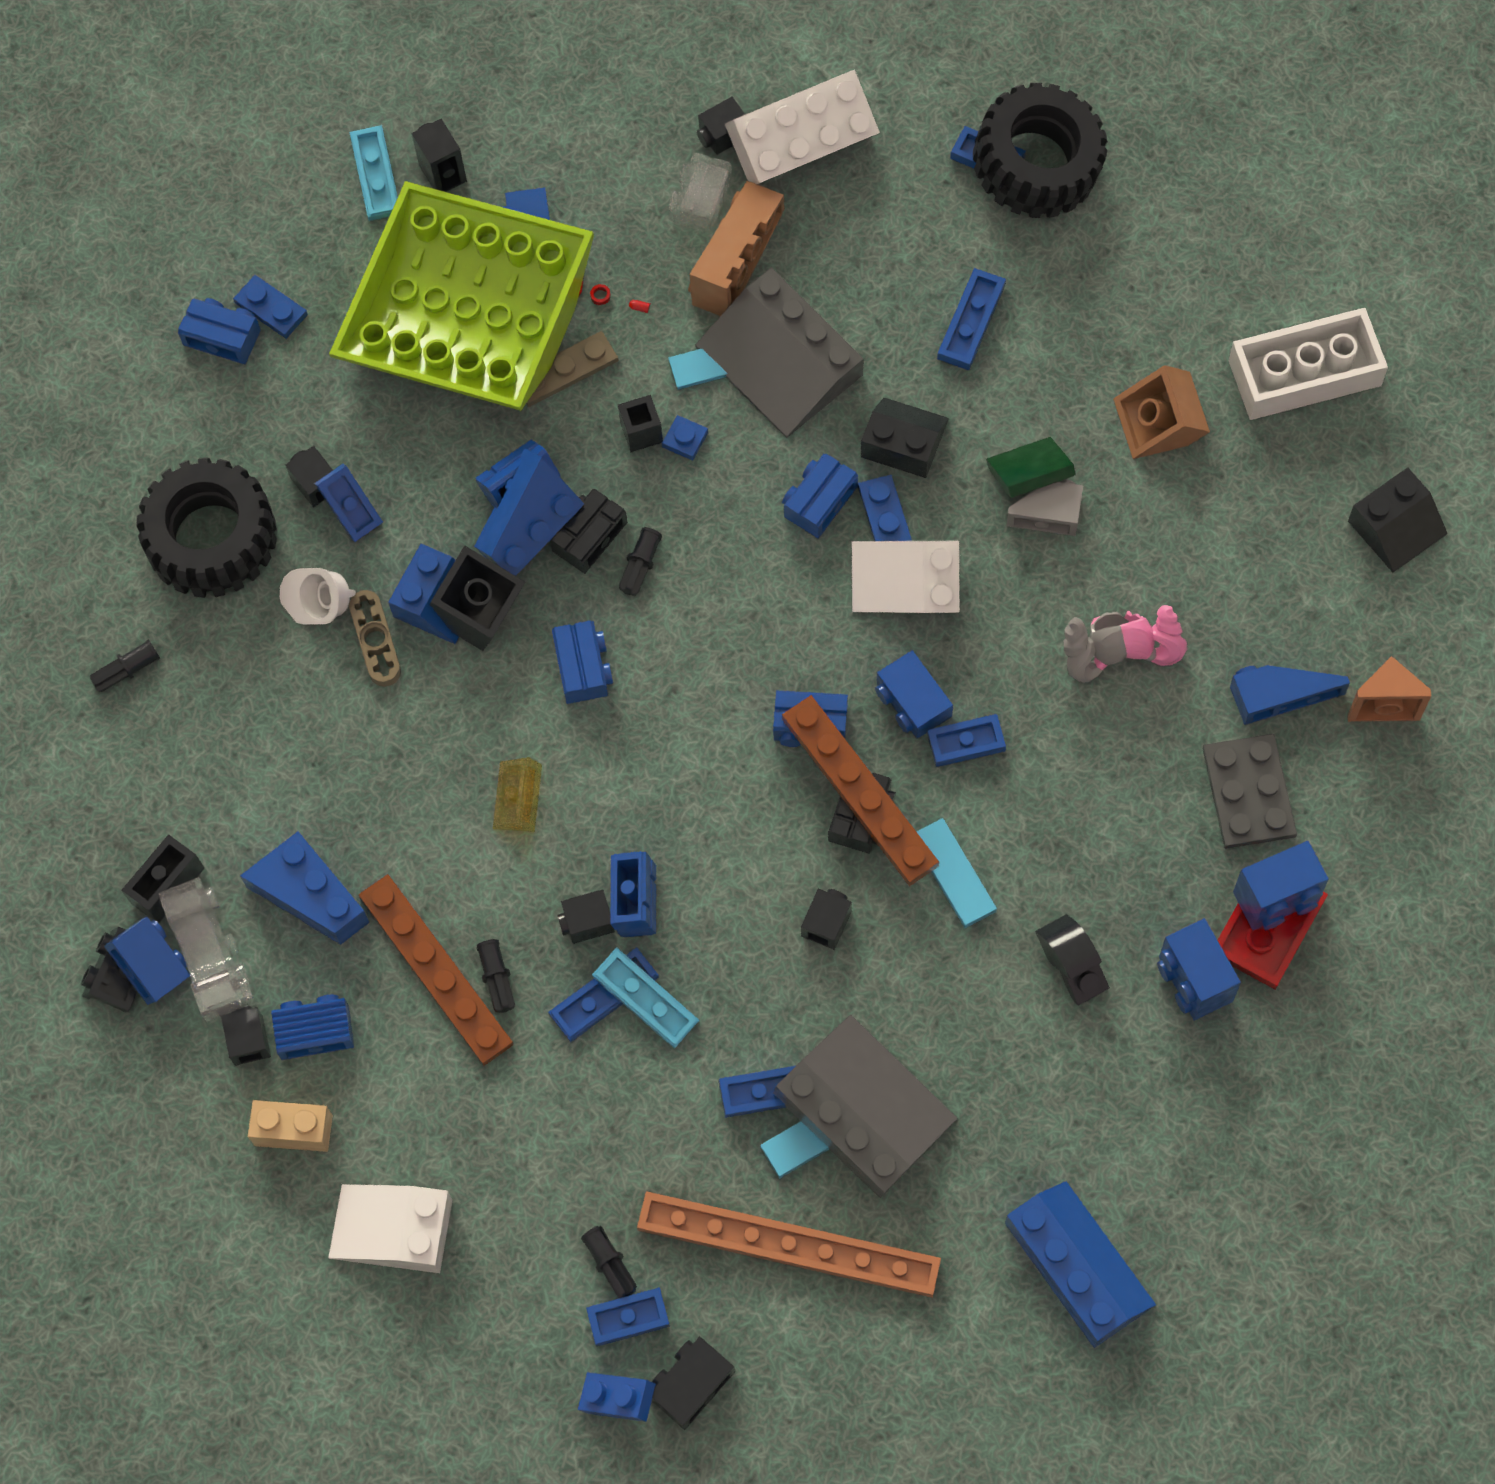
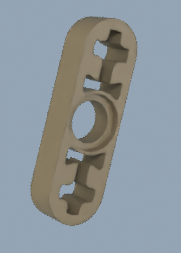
M369 590L359 591L350 599L349 609L368 673L376 685L382 687L391 686L398 681L401 675V667L382 604L378 595ZM368 601L369 605H373L370 607L373 621L368 623L363 611L357 610L361 608V602ZM373 631H379L385 635L384 642L376 647L369 646L365 642L367 635ZM383 654L387 666L392 667L389 669V675L382 676L381 672L375 673V671L380 669L376 655Z

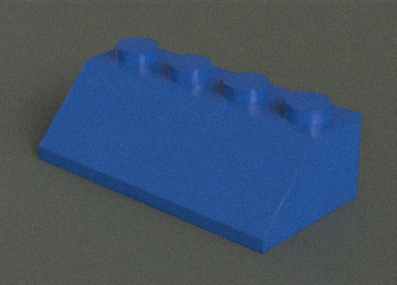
M1067 1181L1038 1193L1007 1215L1005 1225L1094 1348L1156 1306L1155 1302Z

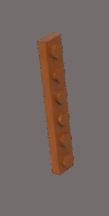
M812 695L782 714L784 723L909 887L939 867L938 859Z
M388 874L358 894L361 901L483 1066L514 1045L510 1037Z

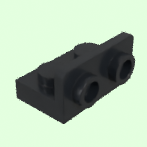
M117 927L110 934L105 932L96 948V952L100 954L95 967L92 965L88 967L81 981V985L85 987L82 997L87 999L93 997L123 1012H128L135 999L137 990L104 947L125 931V929Z

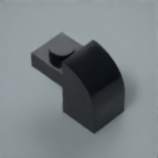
M1066 914L1035 931L1047 959L1060 971L1075 1004L1079 1006L1110 988L1100 967L1102 960L1083 928L1073 918Z

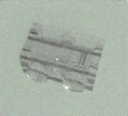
M695 153L690 164L684 163L679 182L682 183L679 192H673L669 203V211L673 212L674 224L712 234L733 178L732 164L729 161L718 158L712 159L710 156Z

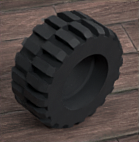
M1030 83L1028 88H1025L1024 85L1013 87L1010 94L1009 92H1004L997 97L995 104L990 105L984 116L973 148V160L976 163L974 170L977 178L984 179L981 186L986 193L990 194L992 192L995 195L994 201L1002 207L1004 204L1012 207L1011 212L1020 215L1021 211L1029 213L1031 218H1040L1041 214H1046L1048 218L1059 216L1061 210L1064 213H1068L1075 209L1078 203H1083L1099 177L1108 151L1105 147L1108 142L1107 135L1104 130H1100L1103 123L1099 115L1091 113L1093 107L1086 100L1083 102L1078 100V94L1071 90L1068 93L1059 90L1060 86L1050 84L1049 87H1042V83ZM1024 133H1036L1049 137L1062 148L1068 163L1057 168L1035 166L1018 154L1011 138Z
M199 458L196 464H190L189 460L179 463L181 468L173 472L169 468L161 474L163 479L159 483L153 481L147 489L150 494L149 498L144 496L140 502L139 509L142 514L137 516L136 524L140 532L138 535L140 544L153 570L157 571L160 579L167 585L172 583L176 591L187 594L190 588L194 597L202 598L206 597V591H212L215 597L225 596L224 589L233 587L236 592L244 588L242 581L249 577L254 581L260 575L258 566L260 564L265 567L268 565L272 558L268 549H275L277 538L274 533L277 530L276 521L267 496L255 477L249 476L248 471L239 465L232 468L230 461L218 459L215 464L211 462L210 458ZM206 506H223L238 514V521L234 531L225 541L217 546L208 549H191L180 545L176 541L177 531L182 521L197 509Z

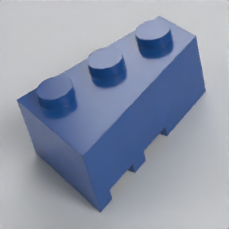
M526 448L520 456L522 461L513 479L509 478L505 486L507 488L506 493L498 508L494 507L474 546L485 558L515 576L584 505L581 499L541 456Z
M298 831L240 875L246 888L274 903L277 907L302 920L305 924L340 945L369 923L361 906Z

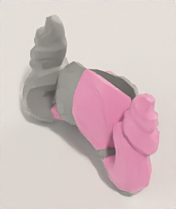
M1161 606L1157 611L1156 624L1151 627L1148 620L1143 616H1139V614L1132 615L1130 611H1127L1124 617L1118 612H1107L1094 618L1090 625V637H1088L1084 622L1080 618L1074 617L1065 628V639L1063 640L1064 651L1068 656V674L1077 681L1086 683L1097 678L1108 665L1122 662L1126 658L1144 659L1160 666L1177 663L1187 651V641L1181 637L1182 628L1180 623L1177 622V614L1173 612L1172 606ZM1155 641L1160 644L1157 648H1154Z

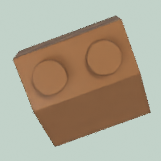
M1164 365L1113 398L1133 459L1189 446L1210 432L1190 371Z

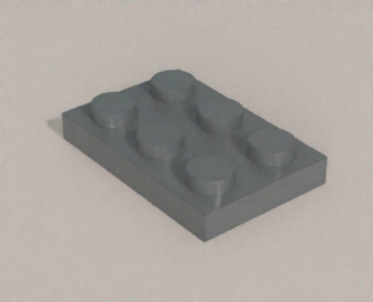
M1274 734L1203 745V754L1224 848L1296 838L1297 831Z

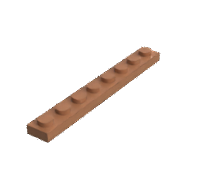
M647 1191L637 1225V1230L931 1298H933L941 1262L939 1257Z

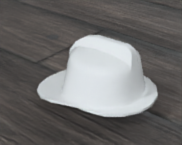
M299 568L292 570L283 578L280 585L281 604L296 623L303 625L331 623L337 616L342 615L346 611L350 597L356 595V591L349 589L345 578L341 574L322 568Z

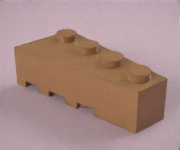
M749 181L745 183L741 191L735 193L729 211L721 220L718 229L689 274L690 284L688 292L691 293L693 306L721 316L742 293L785 210L784 194Z

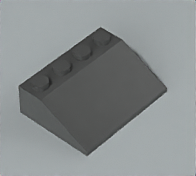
M772 267L748 285L695 344L697 349H703L728 373L725 377L786 438L863 376L864 359Z
M851 1014L803 1058L775 1087L773 1092L804 1125L824 1142L880 1198L958 1119Z

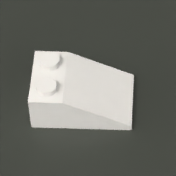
M852 541V612H960L959 541Z
M342 1184L329 1259L440 1273L453 1199L448 1191L416 1186Z

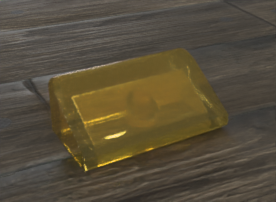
M530 757L500 761L493 829L535 832L542 764Z

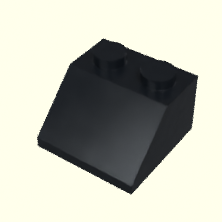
M883 398L873 410L862 437L861 458L926 478L949 418Z
M1408 467L1353 505L1348 519L1351 526L1392 573L1447 535L1446 528L1430 491Z
M464 545L431 600L430 606L452 633L484 651L514 603L525 581Z

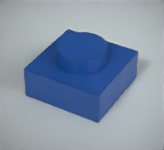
M677 415L662 442V448L693 461L708 434V428Z

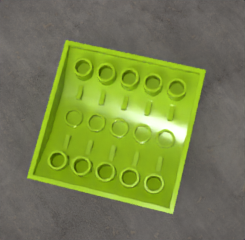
M405 181L329 355L332 358L521 411L550 370L571 321L581 289L594 232Z

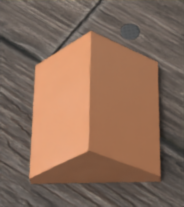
M1391 656L1358 689L1348 713V721H1420L1431 698V689Z

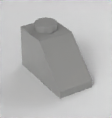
M1065 479L1033 490L1009 507L1006 526L1076 536L1083 485H1077L1075 482Z

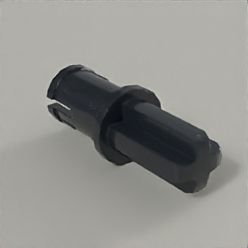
M643 527L641 529L640 537L633 552L627 555L628 564L619 583V589L626 595L636 596L639 593L648 569L651 570L654 566L652 559L662 539V535L652 528Z
M147 640L123 656L120 654L116 655L118 659L92 673L90 680L98 692H103L127 677H130V679L134 678V673L154 661H158L160 657L151 642Z
M490 939L477 944L476 947L484 971L482 981L487 983L494 1011L505 1013L515 1007L508 980L511 974L510 970L505 968L499 940Z
M596 1226L587 1231L581 1237V1240L585 1243L596 1261V1270L599 1273L603 1272L618 1298L635 1293L637 1285L622 1262L624 1256L621 1252L615 1250L603 1227Z

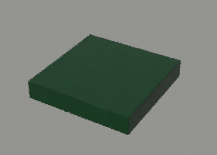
M1051 437L986 459L990 472L1010 498L1076 475L1074 464Z

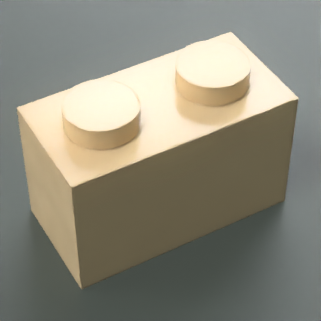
M253 1100L248 1138L254 1146L328 1152L333 1115L328 1107L324 1105Z

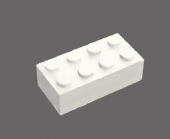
M855 69L725 124L746 178L749 182L759 184L880 133Z
M1366 308L1234 341L1228 360L1250 420L1380 387L1388 369Z

